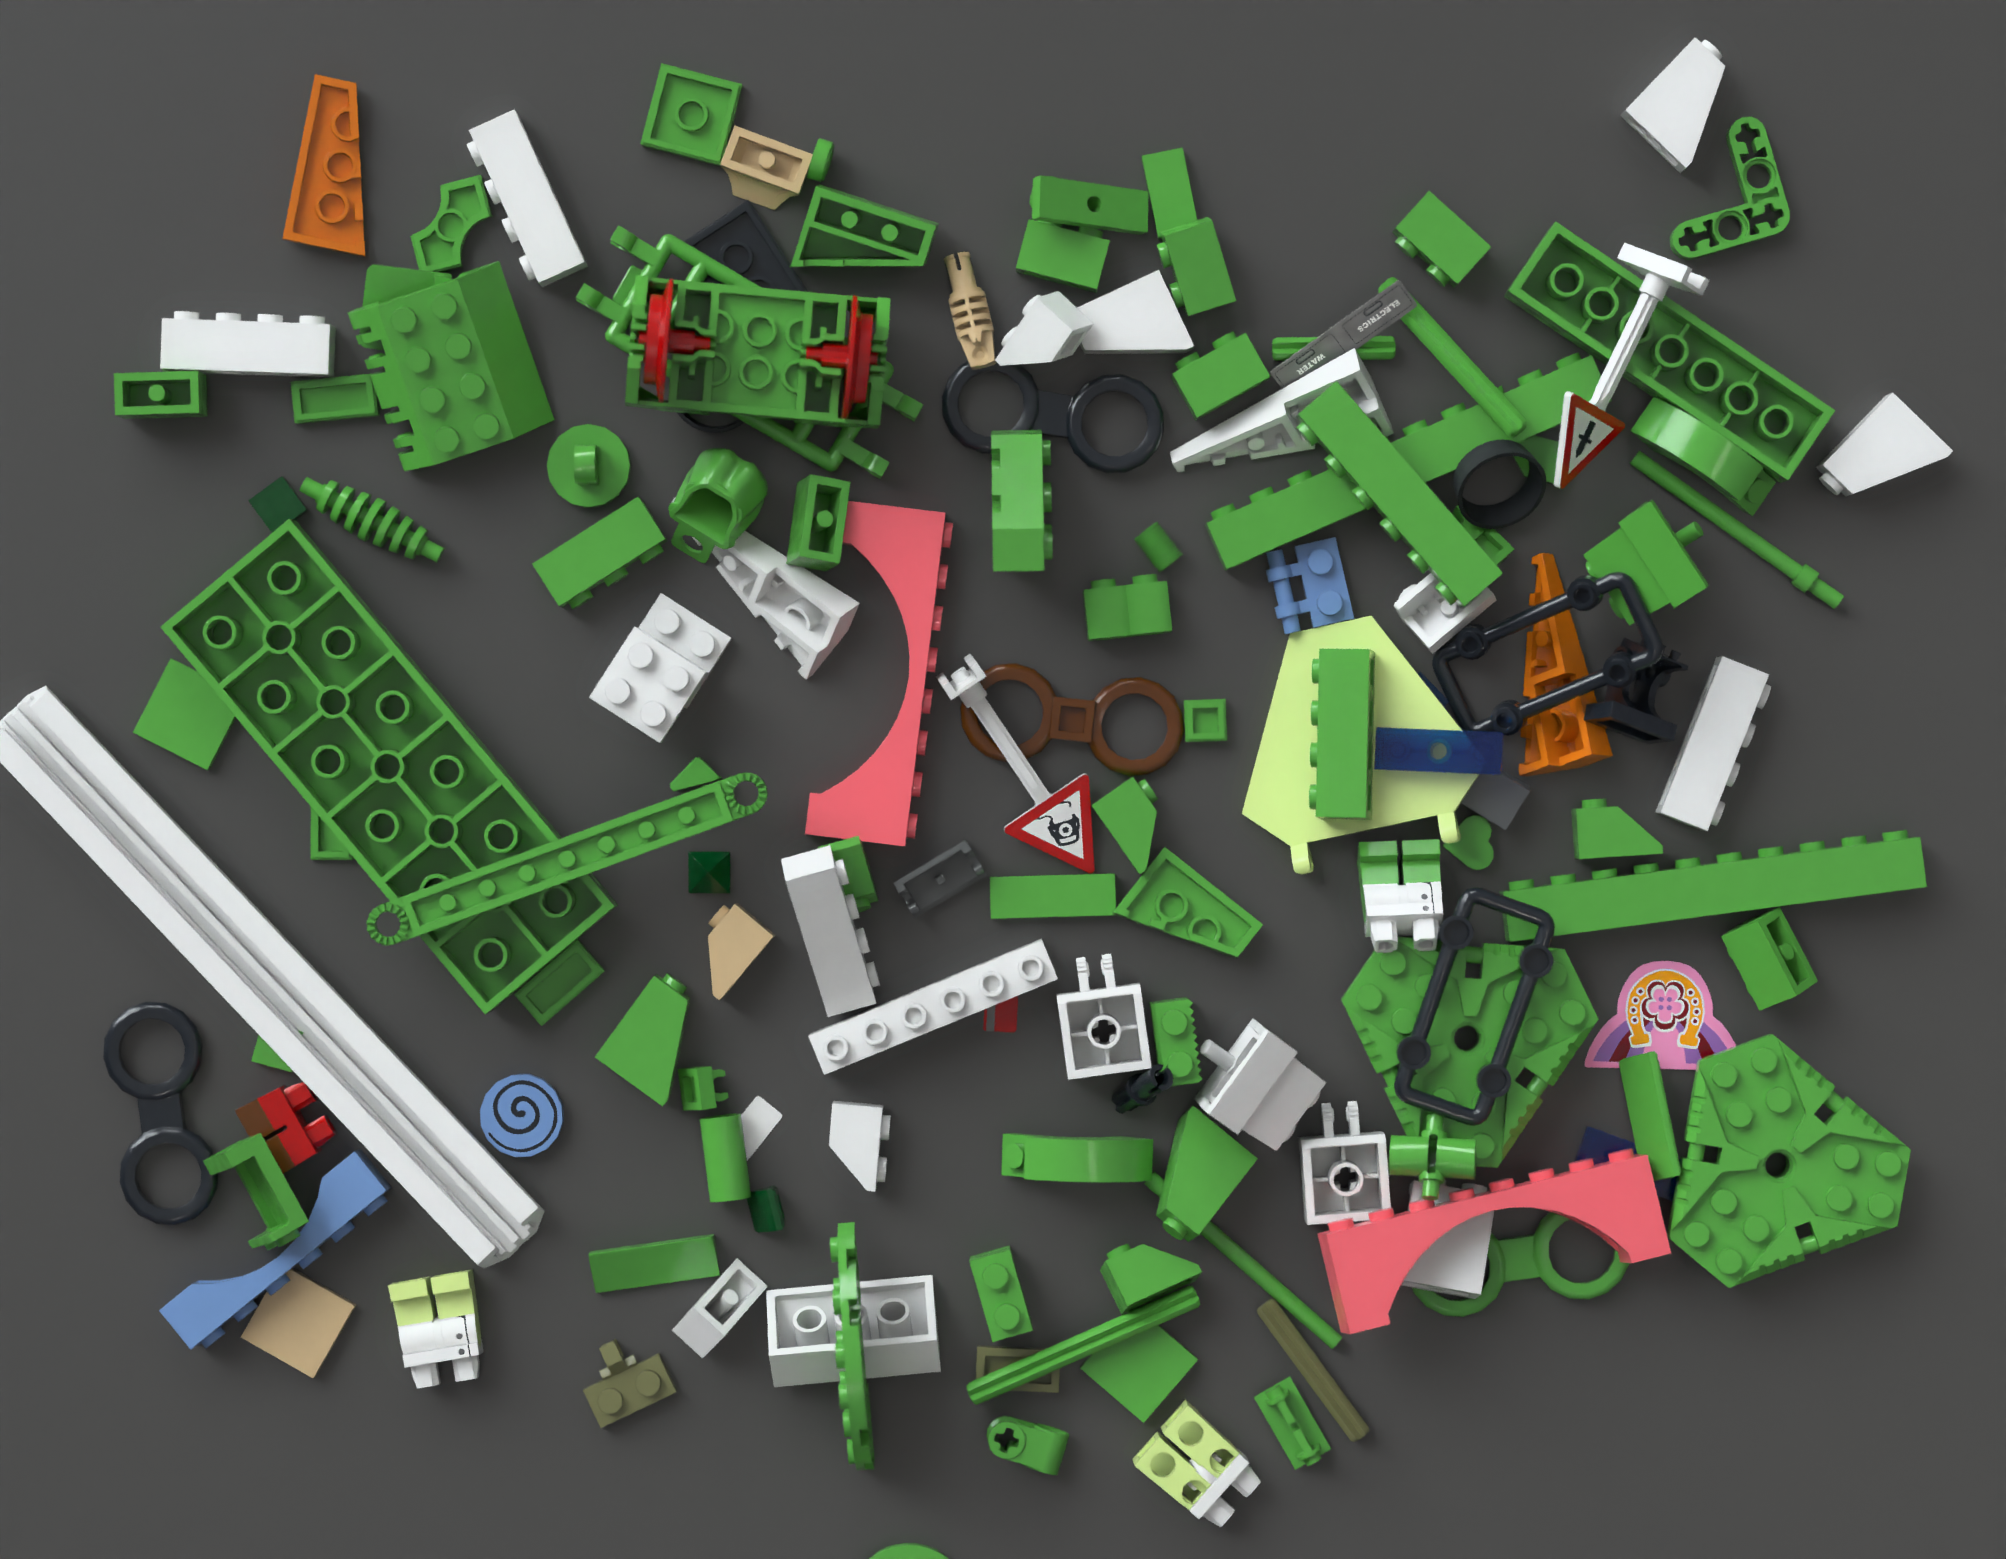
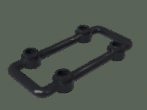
M1613 572L1598 579L1591 575L1580 576L1570 584L1566 593L1486 628L1480 624L1466 626L1458 633L1456 641L1442 646L1435 652L1432 666L1454 716L1466 735L1472 738H1482L1498 732L1501 735L1509 736L1520 731L1528 718L1610 684L1617 688L1628 686L1637 678L1639 671L1654 665L1660 660L1664 647L1634 580L1626 573ZM1615 589L1620 590L1647 648L1645 651L1635 655L1627 652L1614 653L1606 660L1603 668L1523 703L1515 700L1502 701L1494 708L1490 717L1479 722L1475 721L1452 672L1449 661L1461 656L1470 660L1479 659L1490 650L1492 643L1571 608L1579 611H1589L1602 601L1604 594Z
M1469 888L1461 894L1453 916L1444 919L1439 926L1438 935L1443 944L1411 1035L1400 1040L1396 1048L1397 1059L1401 1064L1395 1078L1394 1089L1401 1101L1465 1125H1479L1488 1119L1496 1098L1506 1094L1510 1088L1511 1076L1507 1071V1066L1538 978L1547 975L1553 966V955L1549 947L1554 935L1555 924L1548 912L1484 888ZM1478 904L1538 926V930L1533 944L1525 946L1519 953L1518 964L1522 970V975L1491 1063L1481 1067L1476 1075V1084L1480 1094L1475 1108L1471 1109L1411 1087V1083L1416 1070L1424 1067L1430 1060L1431 1048L1427 1038L1458 950L1465 948L1472 941L1473 927L1469 919L1474 905Z

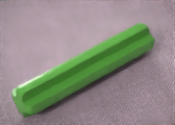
M1375 336L1356 349L1361 360L1393 359L1396 354V341L1392 336ZM1276 337L1272 341L1273 360L1285 361L1317 337Z

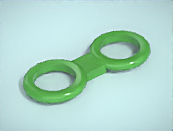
M1549 1212L1541 1219L1534 1234L1497 1239L1491 1232L1487 1254L1489 1259V1275L1478 1298L1447 1299L1434 1291L1412 1288V1290L1427 1308L1444 1316L1465 1317L1482 1311L1494 1301L1504 1282L1538 1277L1552 1291L1569 1299L1589 1300L1608 1293L1622 1280L1630 1263L1620 1262L1618 1252L1614 1249L1613 1259L1608 1269L1597 1279L1588 1282H1572L1560 1276L1552 1267L1549 1258V1242L1554 1231L1570 1219Z

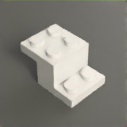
M660 593L639 628L634 626L589 698L657 742L662 743L683 708L689 707L732 638Z

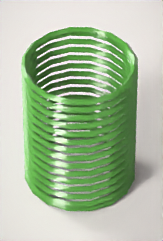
M1156 522L1137 536L1134 541L1145 552L1144 555L1150 559V562L1154 564L1153 566H1156L1155 569L1160 573L1182 556L1183 553H1180L1181 550L1174 546L1175 543L1169 539L1170 536L1164 532V529L1161 530V525H1158L1159 523Z

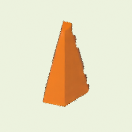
M1540 553L1533 556L1531 564L1537 566L1535 593L1529 594V606L1532 607L1565 593L1554 555ZM1570 609L1534 624L1533 631L1527 632L1523 696L1527 697L1528 700L1589 674ZM1594 691L1527 719V724L1521 729L1520 736L1526 739L1525 760L1524 763L1519 764L1518 768L1519 776L1527 777L1582 768L1613 756L1605 728L1584 720L1586 705L1597 703Z

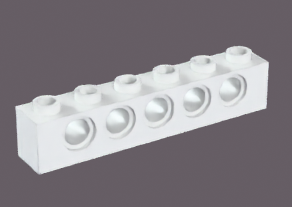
M1039 939L810 1033L808 1037L825 1075L1055 981L1058 977L1042 939Z

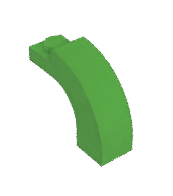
M1656 397L1652 398L1631 429V432L1654 452L1692 471L1717 489L1741 511L1751 516L1755 514L1776 483L1774 479L1762 470L1763 466L1737 445L1686 412Z
M1019 1133L1003 1134V1176L1059 1182L1114 1183L1152 1181L1153 1139L1126 1136L1057 1137Z

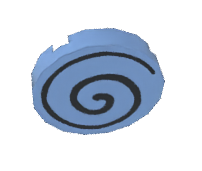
M513 1074L496 1082L485 1094L480 1108L481 1127L487 1140L498 1151L513 1157H531L546 1150L558 1138L564 1123L563 1103L556 1090L545 1079L532 1074Z

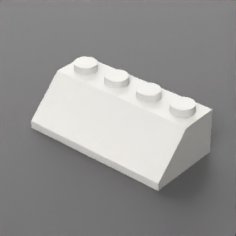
M933 1275L861 1281V1322L866 1379L941 1372ZM833 1284L766 1290L769 1360L774 1387L840 1381L839 1371H845V1368L837 1369L835 1343L836 1331L842 1330L841 1315H834Z

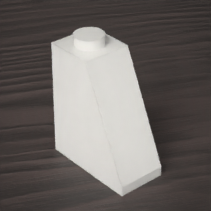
M1696 37L1620 115L1680 173L1693 160L1725 69V65L1720 61L1722 54L1709 41L1704 40L1701 43Z
M1159 270L1077 307L1093 323V326L1080 343L1084 354L1187 353L1194 348V344Z
M1890 393L1857 424L1816 468L1823 474L1819 480L1828 490L1835 495L1842 492L1845 496H1849L1944 459L1953 450L1894 393Z

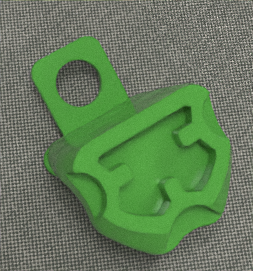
M711 448L703 451L698 456L695 465L684 478L674 502L668 507L670 517L679 523L671 539L673 546L701 563L707 562L715 545L725 550L732 548L735 545V541L760 513L764 498L767 495L768 484L759 468L754 463L741 459L730 449ZM688 535L697 539L702 544L703 550H695L688 546L683 536Z

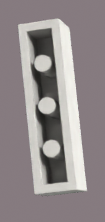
M515 109L470 129L469 132L473 141L468 143L467 147L476 166L484 164L491 179L485 181L484 184L494 205L502 202L508 217L503 219L502 223L511 242L520 241L525 256L520 257L519 260L528 280L531 281L536 278L538 283L544 287L588 267Z
M175 311L174 319L162 318L160 369L166 372L200 371L209 374L334 377L336 328L331 324H325V317L300 316L299 323L283 322L282 315L258 314V321H241V314L216 313V320L199 319L198 312Z
M1724 656L1716 657L1655 811L1656 813L1701 831H1708L1710 824L1714 826L1718 824L1725 807V803L1720 801L1726 785L1732 787L1740 769V764L1735 762L1741 746L1747 748L1750 744L1756 725L1750 722L1756 707L1762 709L1770 694L1771 686L1766 684L1769 674Z
M830 846L781 859L786 885L827 1016L831 1017L876 1004L873 987L880 986V981L874 961L866 963L863 955L870 952L864 928L856 929L853 922L854 919L860 918L854 895L849 894L845 896L843 885L849 884V879L843 859L835 861Z

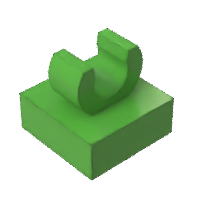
M712 1066L678 1069L683 1111L717 1108L716 1101H724L728 1098V1092L716 1093L713 1080L717 1077L726 1076L724 1070L712 1069Z

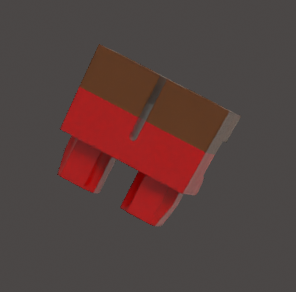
M304 1082L288 1088L286 1085L281 1086L234 1110L249 1137L261 1133L264 1138L281 1127L287 1126L286 1130L265 1141L283 1174L322 1151L320 1146L327 1143L337 1134L327 1115L307 1124L300 1110L318 1099L316 1094Z

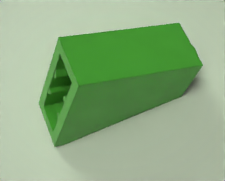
M669 973L664 978L658 974L652 977L595 1056L596 1059L662 1107L671 1097L691 999L684 994L687 987Z
M1195 1106L1186 1110L1178 1119L1156 1216L1163 1221L1162 1226L1166 1232L1178 1240L1184 1238L1187 1242H1190L1202 1232L1258 1159Z

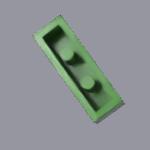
M638 496L535 561L532 565L558 606L563 608L569 604L573 610L594 597L590 590L605 582L607 587H610L629 574L626 570V567L639 559L644 565L664 552L661 545L668 540L643 500Z

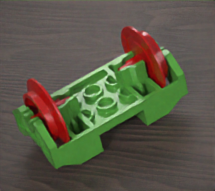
M636 275L625 406L677 413L710 415V412L790 419L794 420V423L878 429L880 426L884 391L883 374L886 367L890 298H869L856 295L847 296L650 278L649 276ZM673 295H677L674 329H670ZM647 302H650L649 315L646 313ZM846 311H849V312H850V319H849L848 339H847V345H845V344H844V335H845ZM873 323H874V334H872V326H873ZM668 353H672L668 400H664ZM642 363L645 364L644 384L655 385L658 396L640 386ZM845 369L842 416L838 415L841 371ZM870 384L867 407L849 413L853 403L865 404L867 385Z

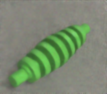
M306 477L299 491L315 499L317 511L325 514L329 507L332 508L330 519L336 524L346 515L347 518L343 528L349 533H353L358 524L361 523L357 536L358 539L367 542L375 530L374 546L382 548L390 538L392 541L389 551L398 554L402 547L405 546L407 549L404 557L413 560L417 555H423L436 563L440 560L445 548L429 540L426 528L420 525L416 532L411 531L414 520L408 516L402 520L400 525L397 524L401 511L394 506L389 509L385 517L382 516L387 501L378 497L369 509L367 507L371 500V494L361 492L357 499L353 501L355 488L346 486L340 494L337 492L340 486L339 482L330 480L328 484L322 485L309 477Z

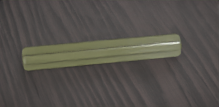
M1273 1298L1267 1300L1257 1309L1259 1317L1350 1441L1360 1440L1369 1432V1427L1277 1301Z

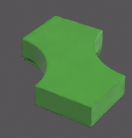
M482 175L440 185L441 204L436 217L429 226L411 236L419 270L444 273L463 268L462 249L468 234L477 224L493 217Z

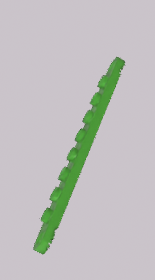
M749 772L739 773L380 904L368 915L367 931L370 937L378 944L388 946L401 943L754 814L761 810L767 801V786L761 777ZM743 781H750L758 788V799L750 806L739 804L734 796L736 786ZM384 912H392L400 919V930L394 936H384L377 928V920Z

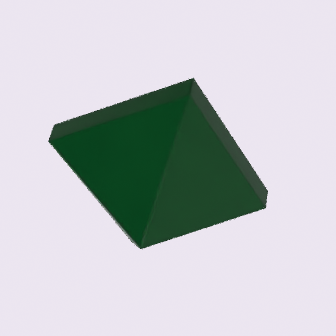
M689 851L688 893H730L731 852Z

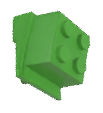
M1653 499L1641 504V506L1618 523L1621 526L1619 529L1583 554L1587 560L1586 568L1588 573L1597 579L1613 572H1622L1629 575L1636 583L1649 614L1669 603L1675 608L1709 586L1684 548L1703 536L1702 528L1694 521L1674 533ZM1615 589L1608 592L1610 595L1609 603L1615 614L1621 619L1625 618L1629 626L1635 623L1620 590Z

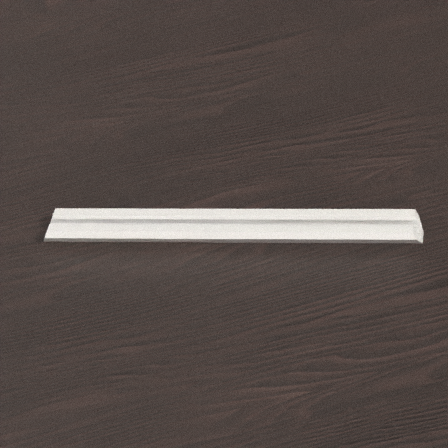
M47 686L28 694L11 712L0 720V763L478 1266L487 1268L510 1258L525 1241H528L537 1232L545 1212L544 1209Z

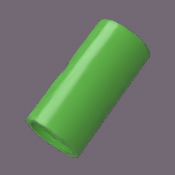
M741 1113L700 1118L710 1202H726L750 1198L751 1190Z

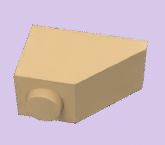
M735 903L731 909L723 905L708 923L714 928L708 935L713 996L719 1001L775 936L773 932L738 903Z

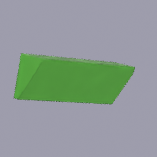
M1652 1051L1624 1058L1619 1061V1068L1637 1154L1648 1155L1654 1181L1680 1176L1681 1168L1657 1053Z
M715 1234L590 1251L588 1254L596 1293L720 1276Z

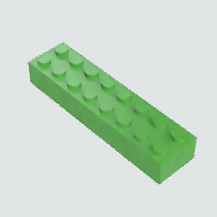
M1555 222L1546 232L1504 297L1607 366L1641 295L1639 289L1643 280L1558 222ZM1664 296L1662 302L1658 301L1622 377L1650 396L1663 400L1686 412L1730 440L1763 466L1762 470L1779 483L1789 480L1835 412L1833 408L1667 296Z

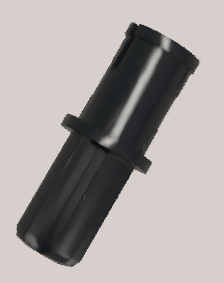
M1156 1064L1144 1074H1135L1130 1077L1126 1086L1115 1092L1112 1096V1102L1116 1105L1115 1110L1123 1114L1126 1111L1134 1110L1138 1106H1148L1153 1103L1157 1094L1172 1086L1173 1075L1170 1069L1166 1067L1163 1071L1157 1073L1162 1070L1163 1065Z

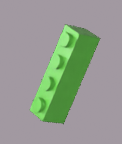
M1319 648V659H1313L1312 682L1313 684H1318V700H1312L1311 724L1312 726H1318L1317 742H1312L1310 746L1311 768H1317L1316 784H1311L1309 788V807L1311 810H1316V817L1320 819L1372 820L1375 652L1371 649Z

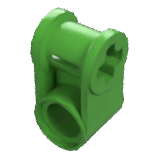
M1003 1415L996 1417L990 1422L986 1436L990 1450L999 1458L1022 1464L1042 1473L1058 1475L1070 1434L1045 1424L1031 1423ZM1006 1428H1011L1013 1437L1016 1440H1008L1006 1446H1001L999 1437L996 1434H1004Z

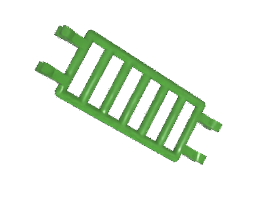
M618 225L610 238L611 245L645 263L639 276L657 278L670 255L673 254L693 266L685 281L704 282L707 275L722 284L760 287L672 234L663 235L657 246L653 247ZM584 283L576 296V301L611 320L612 322L605 333L606 341L629 354L630 336L625 332L632 321L635 283L622 305H619ZM677 295L672 302L670 329H674ZM844 336V344L847 345L848 338ZM668 358L666 377L670 378L671 360ZM886 361L885 373L883 374L884 391L882 403L914 422L923 404L888 385L894 373V367L890 362ZM845 369L841 371V379L845 374ZM870 384L867 385L865 404L856 403L852 412L867 407ZM731 414L829 472L836 471L843 459L846 458L868 473L881 479L890 463L854 443L861 430L858 427H842L830 450L827 452L807 440L814 425L796 423L791 431L768 417Z

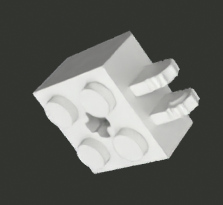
M1103 954L1101 969L1102 974L1105 976L1106 987L1090 989L1088 963L1085 957L1076 958L1080 991L1056 994L1068 1080L1150 1069L1151 1059L1140 983L1116 986L1111 954ZM1099 1020H1108V1025L1114 1024L1116 1027V1031L1109 1034V1041L1100 1042L1099 1036H1092V1029L1098 1027Z
M1347 1101L1346 1120L1348 1121L1349 1133L1334 1134V1110L1331 1107V1103H1321L1323 1135L1298 1137L1304 1220L1307 1225L1327 1224L1346 1218H1353V1222L1368 1221V1213L1391 1208L1385 1134L1382 1131L1360 1133L1357 1101ZM1343 1167H1348L1350 1173L1355 1172L1356 1174L1355 1179L1348 1181L1347 1188H1340L1341 1184L1338 1181L1334 1182V1176L1340 1174Z

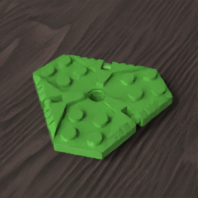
M1397 936L1398 945L1396 950L1377 953L1375 950L1372 952L1342 996L1341 1002L1375 1072H1381L1387 1084L1383 1089L1406 1136L1421 1137V1132L1426 1130L1427 1115L1434 1113L1406 1104L1396 1095L1394 1089V1082L1398 1072L1396 1065L1400 1064L1397 1059L1396 1048L1400 1040L1411 1035L1443 943L1440 939H1437V946L1434 951H1418L1414 949L1413 937ZM1482 943V947L1466 946L1458 950L1427 1038L1431 1048V1057L1424 1067L1416 1070L1411 1083L1412 1088L1471 1109L1475 1108L1480 1094L1476 1084V1075L1481 1067L1491 1063L1522 975V970L1518 964V956L1525 946ZM1549 948L1553 955V966L1550 972L1538 978L1507 1066V1071L1511 1076V1085L1507 1093L1496 1098L1491 1114L1482 1124L1471 1126L1446 1117L1443 1119V1131L1447 1133V1138L1476 1139L1477 1167H1499L1520 1133H1522L1535 1111L1543 1102L1540 1099L1542 1093L1548 1085L1554 1086L1569 1061L1599 1020L1565 949ZM1466 963L1480 964L1479 978L1465 977ZM1463 1026H1470L1477 1034L1476 1043L1469 1049H1460L1455 1044V1033ZM1523 1068L1535 1074L1526 1088L1515 1082Z
M1771 1033L1697 1060L1684 1134V1141L1689 1142L1687 1158L1680 1157L1681 1173L1680 1176H1677L1667 1237L1728 1288L1805 1260L1804 1255L1818 1251V1253L1823 1254L1897 1227L1911 1153L1909 1147L1879 1124L1849 1097L1845 1096L1843 1099L1834 1092L1835 1086ZM1822 1104L1832 1111L1824 1123L1814 1115ZM1706 1145L1718 1147L1716 1163L1703 1161ZM1774 1153H1781L1786 1159L1785 1170L1777 1176H1771L1766 1170L1765 1163L1767 1158ZM1808 1223L1812 1235L1798 1239L1794 1227Z

